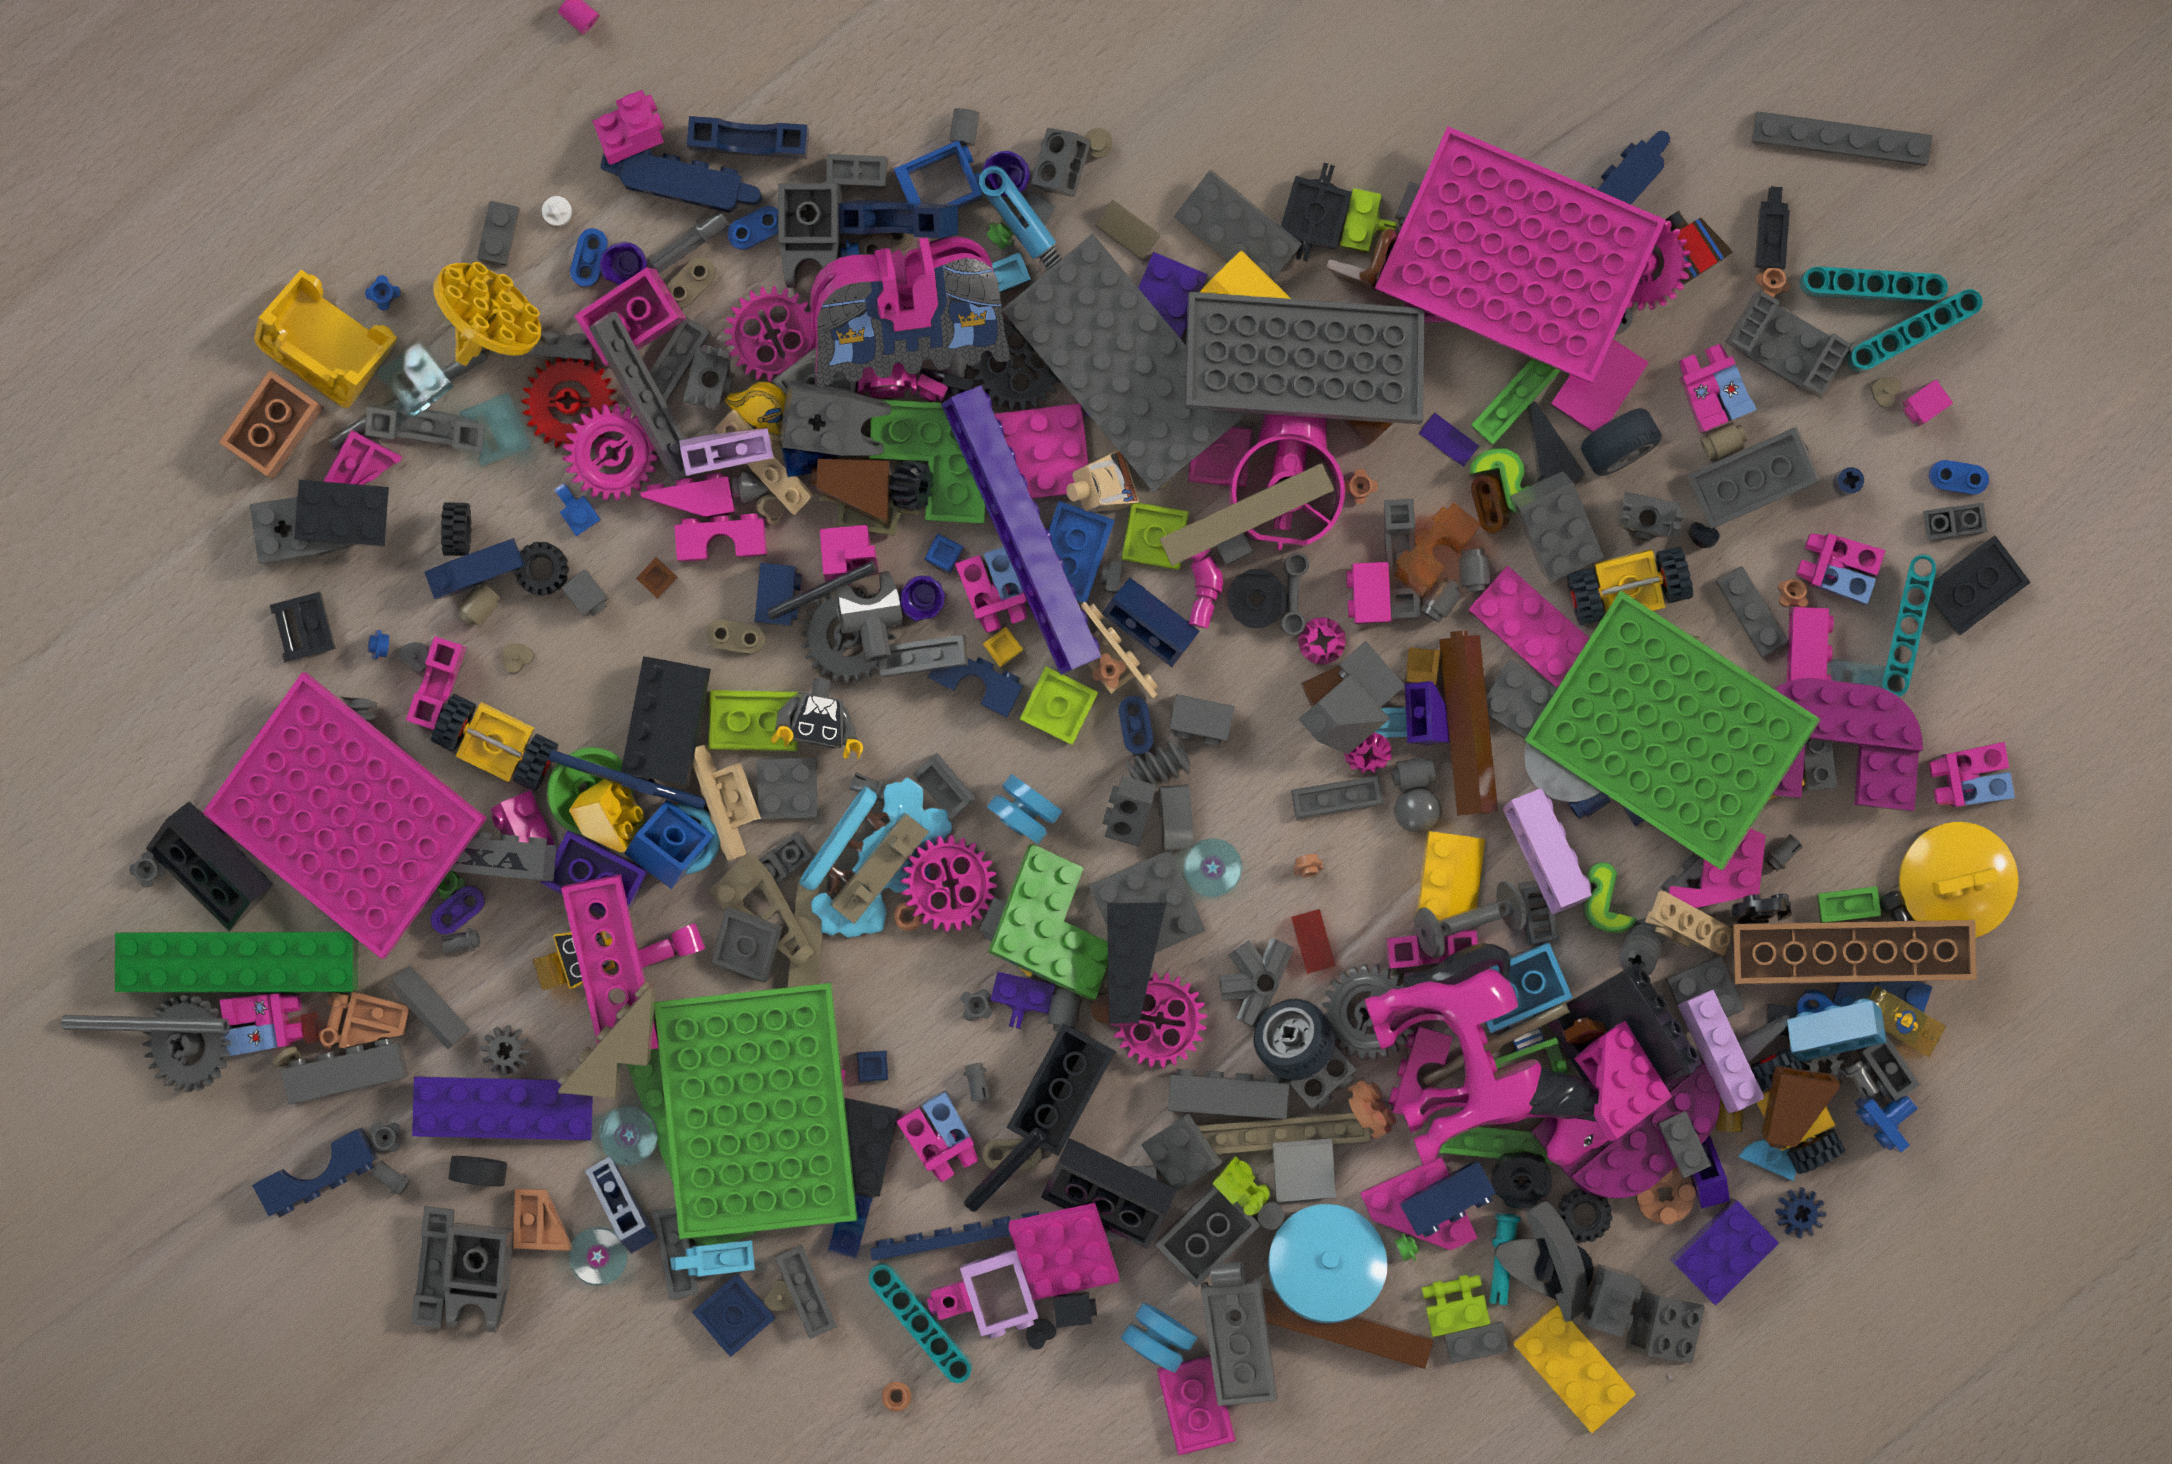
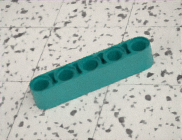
M1816 266L1804 272L1799 281L1802 292L1815 297L1935 303L1943 298L1948 291L1947 280L1942 275L1935 273ZM1810 274L1820 277L1822 283L1820 288L1815 289L1809 285L1808 276ZM1839 276H1845L1850 280L1851 287L1849 290L1845 291L1839 288L1837 283ZM1868 278H1875L1879 281V292H1872L1868 289ZM1902 279L1908 282L1910 287L1908 294H1902L1897 290L1896 284L1898 280ZM1932 281L1938 285L1939 293L1937 296H1932L1927 292V282Z
M1974 289L1963 290L1870 338L1850 350L1847 355L1848 366L1855 372H1865L1970 318L1981 310L1983 305L1982 296ZM1963 296L1969 297L1973 301L1972 311H1966L1961 307L1960 301ZM1936 310H1942L1946 313L1947 322L1945 325L1936 322L1934 318ZM1911 323L1917 324L1920 327L1921 336L1919 338L1910 336L1908 326ZM1884 337H1890L1895 342L1893 352H1888L1883 348L1882 340ZM1857 351H1864L1868 354L1869 362L1867 365H1861L1856 361Z
M1928 554L1916 555L1909 565L1883 677V689L1894 693L1898 697L1904 695L1910 685L1935 578L1936 562ZM1925 559L1931 563L1932 570L1928 575L1921 576L1915 572L1914 565L1918 560ZM1919 588L1924 592L1925 599L1921 604H1912L1908 600V592L1911 589ZM1904 618H1914L1918 622V629L1913 633L1904 632L1901 628V622ZM1900 646L1908 647L1912 653L1911 658L1906 662H1900L1894 656L1895 649ZM1893 675H1899L1905 681L1904 687L1899 691L1890 689L1887 684L1888 679Z
M878 1263L875 1265L868 1277L872 1289L947 1379L953 1383L967 1381L972 1371V1363L969 1357L934 1315H931L929 1309L890 1264ZM886 1270L890 1274V1282L886 1285L878 1284L874 1279L876 1271ZM900 1292L908 1295L910 1300L909 1305L903 1308L896 1306L893 1302L894 1295ZM922 1315L927 1318L929 1326L925 1330H917L912 1324V1319ZM936 1338L944 1339L948 1344V1349L943 1353H937L932 1349L931 1342ZM953 1362H963L967 1367L966 1373L962 1376L954 1375L950 1370V1365Z

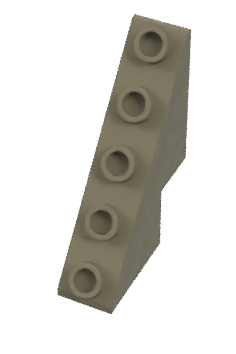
M645 981L634 994L637 1000L631 1006L626 1003L615 1015L618 1021L612 1028L606 1025L596 1036L599 1042L595 1047L591 1049L587 1046L576 1059L580 1062L573 1071L568 1068L557 1080L561 1084L559 1093L615 1098L619 1091L621 1064L648 1065L651 1059L656 981H653L651 984Z

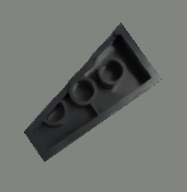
M1167 902L1107 903L1109 1025L1139 1024Z

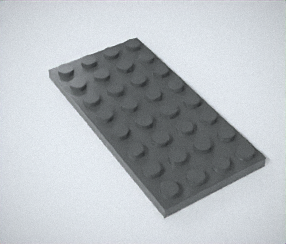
M1093 233L1002 309L1004 314L1153 492L1245 417L1242 412L1185 409L1186 345Z
M1189 292L1187 300L1185 409L1421 425L1423 422L1424 310L1412 307Z

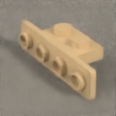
M733 410L717 425L715 430L720 434L753 430V428L736 410ZM768 432L774 458L746 464L784 506L795 515L813 497L811 491L797 477L807 466L795 450L782 447L779 434Z
M1086 602L1082 603L1080 607L1098 629L1092 636L1099 643L1100 655L1110 654L1112 659L1118 662L1123 661L1127 666L1126 671L1121 673L1118 679L1119 685L1117 687L1110 688L1106 682L1100 680L1107 690L1113 694L1135 676L1152 699L1157 697L1158 695L1154 691L1158 688L1157 684L1148 673L1143 677L1136 668L1140 665L1137 658L1130 650L1125 653L1118 645L1122 639L1112 627L1108 630L1100 621L1104 616L1094 604L1088 606ZM1098 658L1089 663V667L1092 670L1097 669L1100 659ZM1107 668L1106 672L1110 674L1112 673V669Z
M706 744L698 746L695 749L692 769L696 772L700 783V792L706 800L711 822L715 825L720 838L721 850L726 855L728 861L743 857L747 853L737 827L761 817L742 765L737 763L717 771L708 746Z
M1665 891L1658 892L1653 909L1648 912L1645 921L1656 928V934L1667 938L1673 937L1672 942L1677 945L1689 948L1691 943L1703 946L1722 956L1726 953L1733 933V928Z

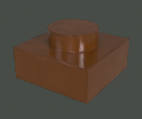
M655 557L636 579L659 599L679 577Z
M1585 1017L1576 1020L1572 1027L1563 1032L1567 1042L1584 1046L1604 1035L1606 1029L1603 1022Z

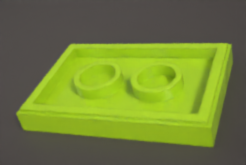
M710 690L708 749L798 751L797 741H791L785 748L783 739L779 737L774 744L771 742V738L776 732L777 712L791 697H795L799 692Z

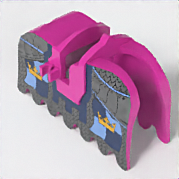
M928 237L919 238L917 248L910 250L905 255L906 282L896 283L889 248L877 250L873 255H851L828 263L817 274L811 289L810 351L816 347V386L825 387L830 385L833 381L834 373L837 371H842L848 381L857 382L862 378L863 370L866 367H872L879 378H886L891 375L895 363L903 364L905 371L909 374H916L921 370L922 362L925 359L933 360L937 369L945 370L951 365L952 357L957 354L963 357L967 365L974 366L980 362L981 354L986 350L992 352L995 360L999 362L1008 361L1010 353L1004 331L1000 291L997 277L993 272L991 259L986 250L980 244L962 237H945L929 241Z

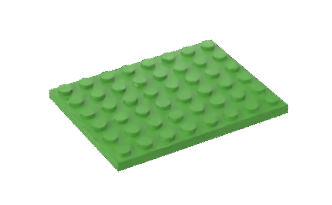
M1620 591L1525 741L1718 869L1724 870L1821 719L1628 594Z
M832 983L654 1002L679 1239L856 1221L857 1210Z

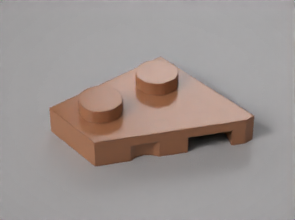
M355 991L352 992L338 1047L346 1048L404 1035L411 1009L403 1003Z
M515 1189L513 1249L572 1250L570 1240L547 1189Z

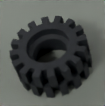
M444 502L441 514V545L443 555H468L472 533L470 504Z
M537 541L532 542L533 544L531 545L527 544L523 547L522 551H519L525 566L514 570V576H516L518 584L526 591L540 596L551 595L556 590H560L563 587V583L567 581V573L569 572L568 560L563 552L548 542ZM545 557L552 563V573L545 580L535 579L530 572L531 563L536 558Z
M1580 1188L1569 1191V1194L1564 1195L1561 1204L1559 1203L1558 1214L1567 1225L1574 1240L1586 1243V1241L1593 1242L1597 1238L1603 1237L1605 1231L1609 1230L1610 1221L1613 1218L1611 1215L1612 1208L1608 1200L1604 1197L1589 1194ZM1583 1203L1592 1205L1596 1211L1594 1222L1588 1226L1578 1225L1573 1217L1575 1208Z

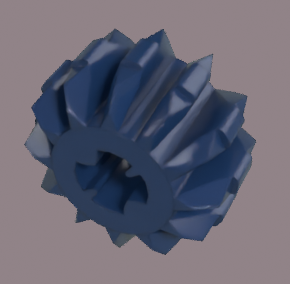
M1799 1187L1797 1197L1793 1190H1787L1790 1200L1787 1201L1779 1197L1778 1201L1785 1206L1784 1209H1775L1776 1214L1784 1215V1217L1777 1221V1224L1779 1226L1787 1224L1784 1232L1788 1235L1795 1230L1796 1237L1802 1238L1805 1229L1809 1236H1813L1812 1225L1820 1229L1823 1227V1224L1817 1221V1217H1826V1212L1817 1211L1818 1208L1824 1205L1823 1200L1814 1201L1816 1198V1192L1810 1191L1806 1196V1191L1803 1187ZM1798 1206L1802 1207L1803 1209H1807V1211L1803 1213V1219L1794 1217V1215L1798 1213Z

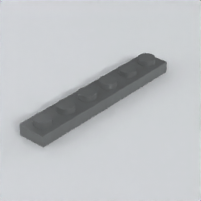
M1758 111L1755 113L1752 142L1923 166H1927L1929 163L1932 135Z
M616 311L610 312L589 326V329L671 480H680L686 473L679 441L685 440L619 315Z

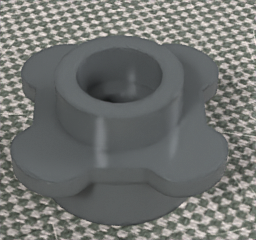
M145 852L140 860L130 866L129 871L131 875H135L141 881L143 887H151L153 881L158 876L165 874V866L158 864L151 852ZM149 867L150 872H145V868Z
M981 989L978 993L971 994L965 992L962 994L961 1001L965 1007L963 1016L966 1020L972 1021L975 1017L989 1018L991 1016L992 1009L988 1003L990 994L987 990ZM975 1002L979 1003L978 1008L974 1007Z
M393 1122L390 1125L375 1123L371 1126L370 1130L373 1133L371 1148L373 1151L380 1152L381 1150L389 1149L391 1152H395L400 1148V1142L398 1141L400 1126L397 1123ZM383 1135H388V1139L384 1140Z

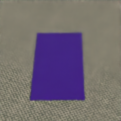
M1435 412L1419 432L1421 436L1463 467L1479 447L1478 444Z

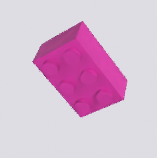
M648 267L574 315L605 366L610 365L589 326L608 313L617 312L637 351L686 320L685 315L657 270Z

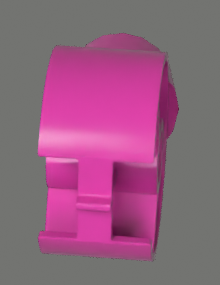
M1264 414L1257 444L1243 456L1232 474L1229 486L1230 506L1237 503V480L1246 460L1259 449L1276 443L1278 444L1277 452L1274 456L1272 479L1267 483L1265 489L1275 485L1280 480H1286L1306 471V451L1308 448L1321 457L1330 469L1336 487V502L1330 520L1307 503L1274 518L1273 529L1291 531L1293 512L1301 508L1325 526L1317 535L1310 539L1300 540L1259 535L1253 529L1244 532L1253 541L1275 542L1279 551L1282 550L1283 544L1305 547L1324 536L1337 521L1344 503L1345 485L1338 463L1327 450V418Z

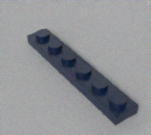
M1039 1211L1026 1212L1021 1215L1022 1218L1039 1215ZM1010 1216L992 1219L993 1224L981 1226L980 1221L963 1224L964 1230L953 1232L951 1227L939 1228L934 1230L935 1235L923 1237L922 1232L905 1235V1240L894 1242L893 1238L876 1240V1246H871L870 1248L871 1258L874 1261L1010 1236Z

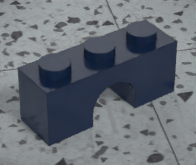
M980 657L977 658L976 662L968 658V666L930 671L928 675L929 679L953 691L956 690L959 682L964 677L977 676L981 678L986 686V693L981 705L1008 718L1023 688V685L1018 683L1020 677L1006 670L1001 675L992 670L994 664Z

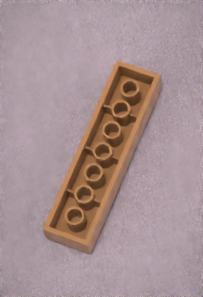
M1975 920L1732 925L1734 984L1977 980Z

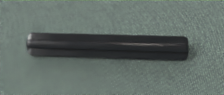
M1034 1128L966 1197L964 1201L965 1207L969 1208L971 1212H976L1045 1142L1046 1134L1040 1128Z

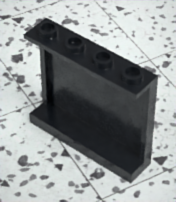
M1638 963L1633 964L1566 1002L1570 1012L1547 1023L1583 1081H1590V1079L1577 1063L1575 1057L1593 1041L1584 1046L1569 1043L1566 1041L1563 1031L1572 1027L1576 1020L1585 1017L1603 1022L1606 1032L1617 1024L1626 1021L1665 1085L1686 1073L1688 1075L1691 1074L1701 1064L1697 1050L1688 1043L1683 1035L1681 1025L1673 1019L1667 1010L1665 1000L1661 995L1657 994L1651 985L1648 973L1641 969Z

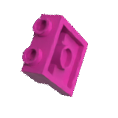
M643 89L616 100L618 110L592 120L609 165L664 142L660 130L665 129L659 113L653 114V112L658 110L652 95L645 96Z

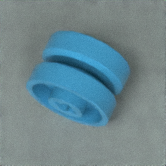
M1010 774L1002 786L1004 791L1013 796L1015 800L1011 803L1003 796L995 795L987 808L1001 817L1000 821L1021 836L1024 834L1039 845L1047 831L1044 826L1034 819L1039 815L1048 823H1055L1063 811L1016 776Z
M1143 1302L1135 1316L1147 1330L1138 1325L1129 1324L1121 1339L1147 1360L1176 1373L1183 1362V1358L1171 1344L1182 1350H1190L1198 1337L1172 1317Z

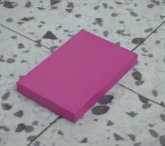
M1613 339L1594 383L1591 384L1569 375L1550 405L1593 433L1611 421L1649 362Z
M1210 1355L1183 1361L1176 1373L1163 1367L1156 1368L1178 1456L1236 1441L1227 1405H1217Z

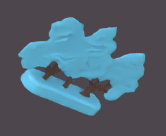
M908 777L902 783L894 782L893 784L886 785L883 811L874 814L870 810L877 799V795L867 786L862 788L802 875L799 884L809 891L815 890L826 875L831 876V891L820 893L811 902L812 913L822 920V933L832 936L840 932L850 938L858 937L863 933L873 934L881 932L884 929L887 911L881 892L855 924L830 905L833 901L831 895L833 892L836 895L839 894L838 886L842 883L838 880L842 878L848 883L849 879L845 875L848 873L854 875L904 812L929 831L917 846L923 850H926L925 841L930 840L936 846V837L941 836L944 841L951 833L952 825L948 820L947 811L936 808L923 810V788ZM883 817H888L890 819V822L886 824L882 822L880 819ZM865 818L869 820L874 832L871 836L858 843L852 839V836ZM847 845L858 852L859 860L854 868L840 871L834 863ZM915 850L910 855L916 858L918 857ZM908 859L882 891L890 888L895 893H899L908 889V885L900 883L901 879L908 878L909 874L902 871L903 867H912ZM929 865L924 869V874L928 879H930Z

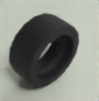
M451 1156L448 1179L465 1184L501 1187L505 1185L507 1163L481 1157Z

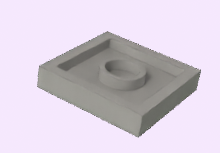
M1332 1138L1272 1143L1277 1202L1336 1197Z

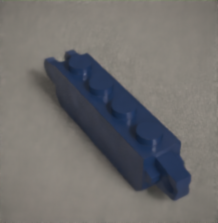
M1658 131L1647 143L1643 140L1637 145L1631 142L1620 155L1624 160L1617 168L1612 164L1603 173L1601 178L1604 182L1596 190L1631 205L1664 168V159L1660 154L1671 142L1668 132Z
M649 149L609 165L605 154L602 157L600 169L620 177V180L628 190L727 213L736 210L738 203L756 206L763 200L761 190L758 187L743 183L742 176L737 175L738 171L735 169L721 167L720 171L709 169L708 163L692 160L691 164L680 162V157L664 153L663 158L651 155L652 151Z

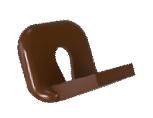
M1391 228L1385 229L1382 232L1368 269L1329 259L1326 268L1336 277L1363 288L1377 291L1375 286L1396 242L1398 233Z

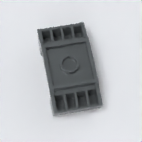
M1762 291L1754 292L1725 343L1796 387L1822 399L1849 354L1851 344L1834 333L1829 336L1778 305L1780 301Z

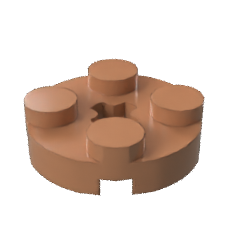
M1359 1081L1350 1086L1348 1093L1352 1092L1353 1097L1349 1099V1103L1361 1126L1364 1129L1370 1127L1374 1131L1371 1136L1376 1139L1390 1133L1391 1126L1396 1124V1118L1390 1109H1386L1381 1100L1382 1092L1378 1085L1374 1082L1367 1084L1364 1081Z
M1675 1167L1650 1189L1637 1194L1636 1200L1639 1210L1645 1217L1656 1223L1670 1225L1688 1215L1693 1207L1696 1191L1690 1177L1682 1178L1678 1168ZM1668 1186L1671 1187L1672 1191L1670 1194L1673 1196L1670 1201L1665 1199L1663 1202H1660L1658 1200L1660 1194L1657 1192L1660 1187L1666 1189Z

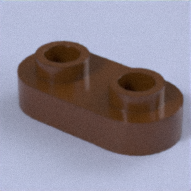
M1493 474L1477 476L1472 482L1471 493L1479 523L1488 533L1503 531L1509 525L1510 515L1501 482Z

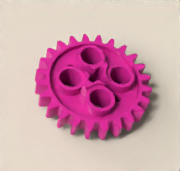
M762 286L759 296H756L750 290L749 296L751 300L746 301L742 297L739 298L742 304L740 309L734 306L731 307L736 316L735 318L726 317V320L733 324L732 328L724 329V333L732 335V339L725 341V345H734L735 349L730 352L731 356L738 355L740 357L735 364L737 367L744 363L747 365L745 369L746 375L754 369L756 370L757 380H759L762 373H766L768 382H771L773 374L779 375L810 350L811 322L809 319L811 318V311H804L808 305L807 301L801 304L797 303L798 293L789 298L788 288H785L780 295L777 294L776 286H773L771 294H767ZM779 305L786 309L787 316L782 322H775L770 318V311L774 306ZM759 310L764 311L773 329L779 328L780 333L777 334V339L785 352L784 358L780 357L770 338L765 340L763 335L767 333V330L758 314ZM748 319H756L760 323V331L756 335L751 336L744 332L743 326ZM795 332L799 335L800 343L796 348L790 349L784 345L783 338L787 333ZM767 345L773 349L774 356L770 361L762 362L758 359L757 351L761 346Z
M953 835L948 836L946 843H944L941 836L936 837V846L930 840L925 841L926 850L917 847L915 851L918 857H908L912 867L902 868V871L909 874L908 878L900 880V883L908 885V889L902 891L901 895H910L911 898L905 903V906L914 905L916 907L912 916L922 914V925L932 920L931 927L933 930L937 929L939 924L942 923L944 932L949 931L951 924H953L956 931L961 930V921L967 927L972 926L971 917L981 920L982 916L979 910H989L985 900L994 899V896L988 893V890L997 887L996 884L989 882V878L995 876L996 872H987L986 869L991 865L992 861L983 862L981 860L985 851L975 853L976 843H971L968 847H965L964 837L960 838L957 844H955ZM942 858L946 859L948 879L955 882V885L950 887L952 898L956 905L954 910L950 905L949 888L942 885V882L947 880L945 869L941 863ZM956 858H961L966 863V870L963 874H958L954 871L953 862ZM928 864L934 865L938 870V875L934 880L928 879L924 874V869ZM962 887H967L972 892V899L969 903H964L959 897ZM934 893H939L944 899L941 909H936L931 905V896Z
M1154 972L1152 980L1148 982L1146 994L1152 995L1156 1000V1004L1152 1010H1142L1141 1014L1157 1016L1158 1012H1163V1017L1166 1019L1184 1021V1027L1162 1023L1160 1028H1156L1155 1022L1140 1019L1139 1024L1148 1025L1151 1033L1147 1039L1139 1040L1133 1034V1030L1138 1024L1112 1025L1120 1027V1031L1114 1034V1038H1124V1041L1119 1045L1120 1049L1129 1046L1130 1050L1127 1056L1131 1057L1135 1053L1139 1054V1064L1145 1058H1148L1149 1067L1152 1068L1155 1060H1159L1161 1067L1165 1068L1166 1060L1170 1059L1175 1066L1177 1065L1176 1056L1180 1055L1183 1059L1187 1060L1185 1050L1188 1048L1196 1052L1192 1042L1194 1040L1203 1041V1038L1197 1032L1198 1030L1207 1029L1206 1026L1199 1024V1020L1207 1018V1014L1199 1013L1198 1009L1202 1008L1205 1004L1204 1002L1195 1003L1194 999L1199 995V992L1196 991L1189 994L1188 990L1191 983L1188 982L1181 987L1179 985L1180 976H1177L1171 982L1168 972L1165 973L1163 980H1159L1157 973ZM1172 1000H1181L1184 1003L1185 1010L1181 1015L1173 1016L1168 1012V1005ZM1168 1029H1175L1179 1032V1041L1174 1045H1167L1163 1041V1034Z

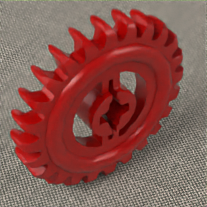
M556 357V365H553L546 359L545 365L547 370L544 371L539 367H535L539 377H527L533 384V387L522 388L525 393L530 395V398L521 400L522 404L530 406L529 409L522 412V415L533 417L526 425L528 427L538 426L534 432L535 437L545 433L544 444H548L552 439H555L554 447L559 449L563 442L565 444L572 443V440L565 435L566 433L576 434L577 432L572 424L561 423L556 420L549 408H557L566 416H575L583 408H590L586 416L591 418V407H594L601 414L603 404H606L609 409L618 404L617 401L610 399L612 395L617 393V390L607 389V386L612 382V378L602 379L605 368L594 371L596 365L594 360L585 366V359H578L577 363H575L574 358H567L566 363H564L561 357ZM567 381L582 384L590 393V397H582L576 390L567 387L559 390L555 397L549 396L557 385ZM568 395H571L574 400L579 401L571 404L570 409H567L564 404L560 403L562 400H567ZM581 420V421H579V422H577V423L580 424V425H582V424H583V421Z

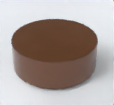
M1108 994L1098 995L1091 1003L1092 1016L1100 1023H1109Z

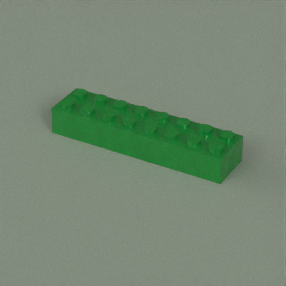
M347 931L115 933V992L358 991V940Z

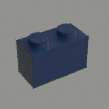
M760 563L754 622L792 627V620H798L799 608L774 620L770 619L767 612L768 609L795 597V591H801L802 574L797 573L798 568L796 566Z

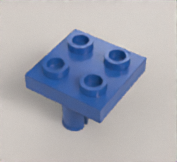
M1903 1096L1897 1101L1890 1102L1882 1110L1869 1097L1864 1100L1860 1097L1854 1102L1858 1108L1855 1111L1856 1115L1866 1126L1869 1125L1877 1131L1874 1137L1884 1149L1887 1148L1889 1151L1895 1150L1901 1153L1910 1146L1898 1131V1125L1918 1110L1917 1106L1908 1096Z

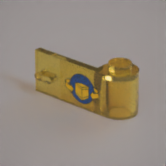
M1875 986L1868 1000H1873L1882 1009L1885 1032L1930 1057L1946 1026L1897 996Z

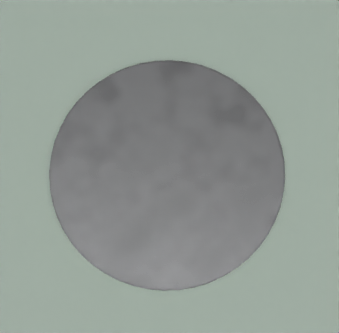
M1527 742L1524 755L1527 773L1533 784L1538 789L1542 788L1545 795L1560 801L1577 802L1589 799L1601 792Z

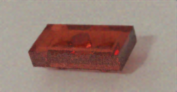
M1320 909L1291 916L1306 973L1336 966Z

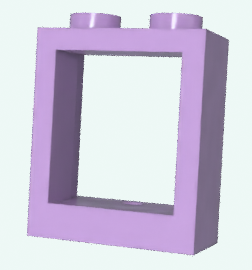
M1016 1248L960 1266L981 1336L988 1335L989 1339L1006 1334V1328L1016 1326L1017 1330L1034 1325L1033 1320L1038 1319V1312ZM1013 1264L1028 1312L986 1325L972 1277Z

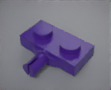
M997 971L990 1001L1005 1004L1013 1009L1008 1026L1014 1028L1017 1016L1016 1028L1021 1029L1024 1012L1036 1011L1048 1014L1055 985Z

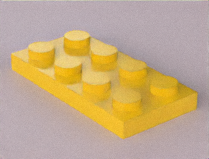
M1557 1304L1513 1342V1345L1591 1433L1595 1432L1636 1395L1572 1321L1565 1322L1561 1309Z

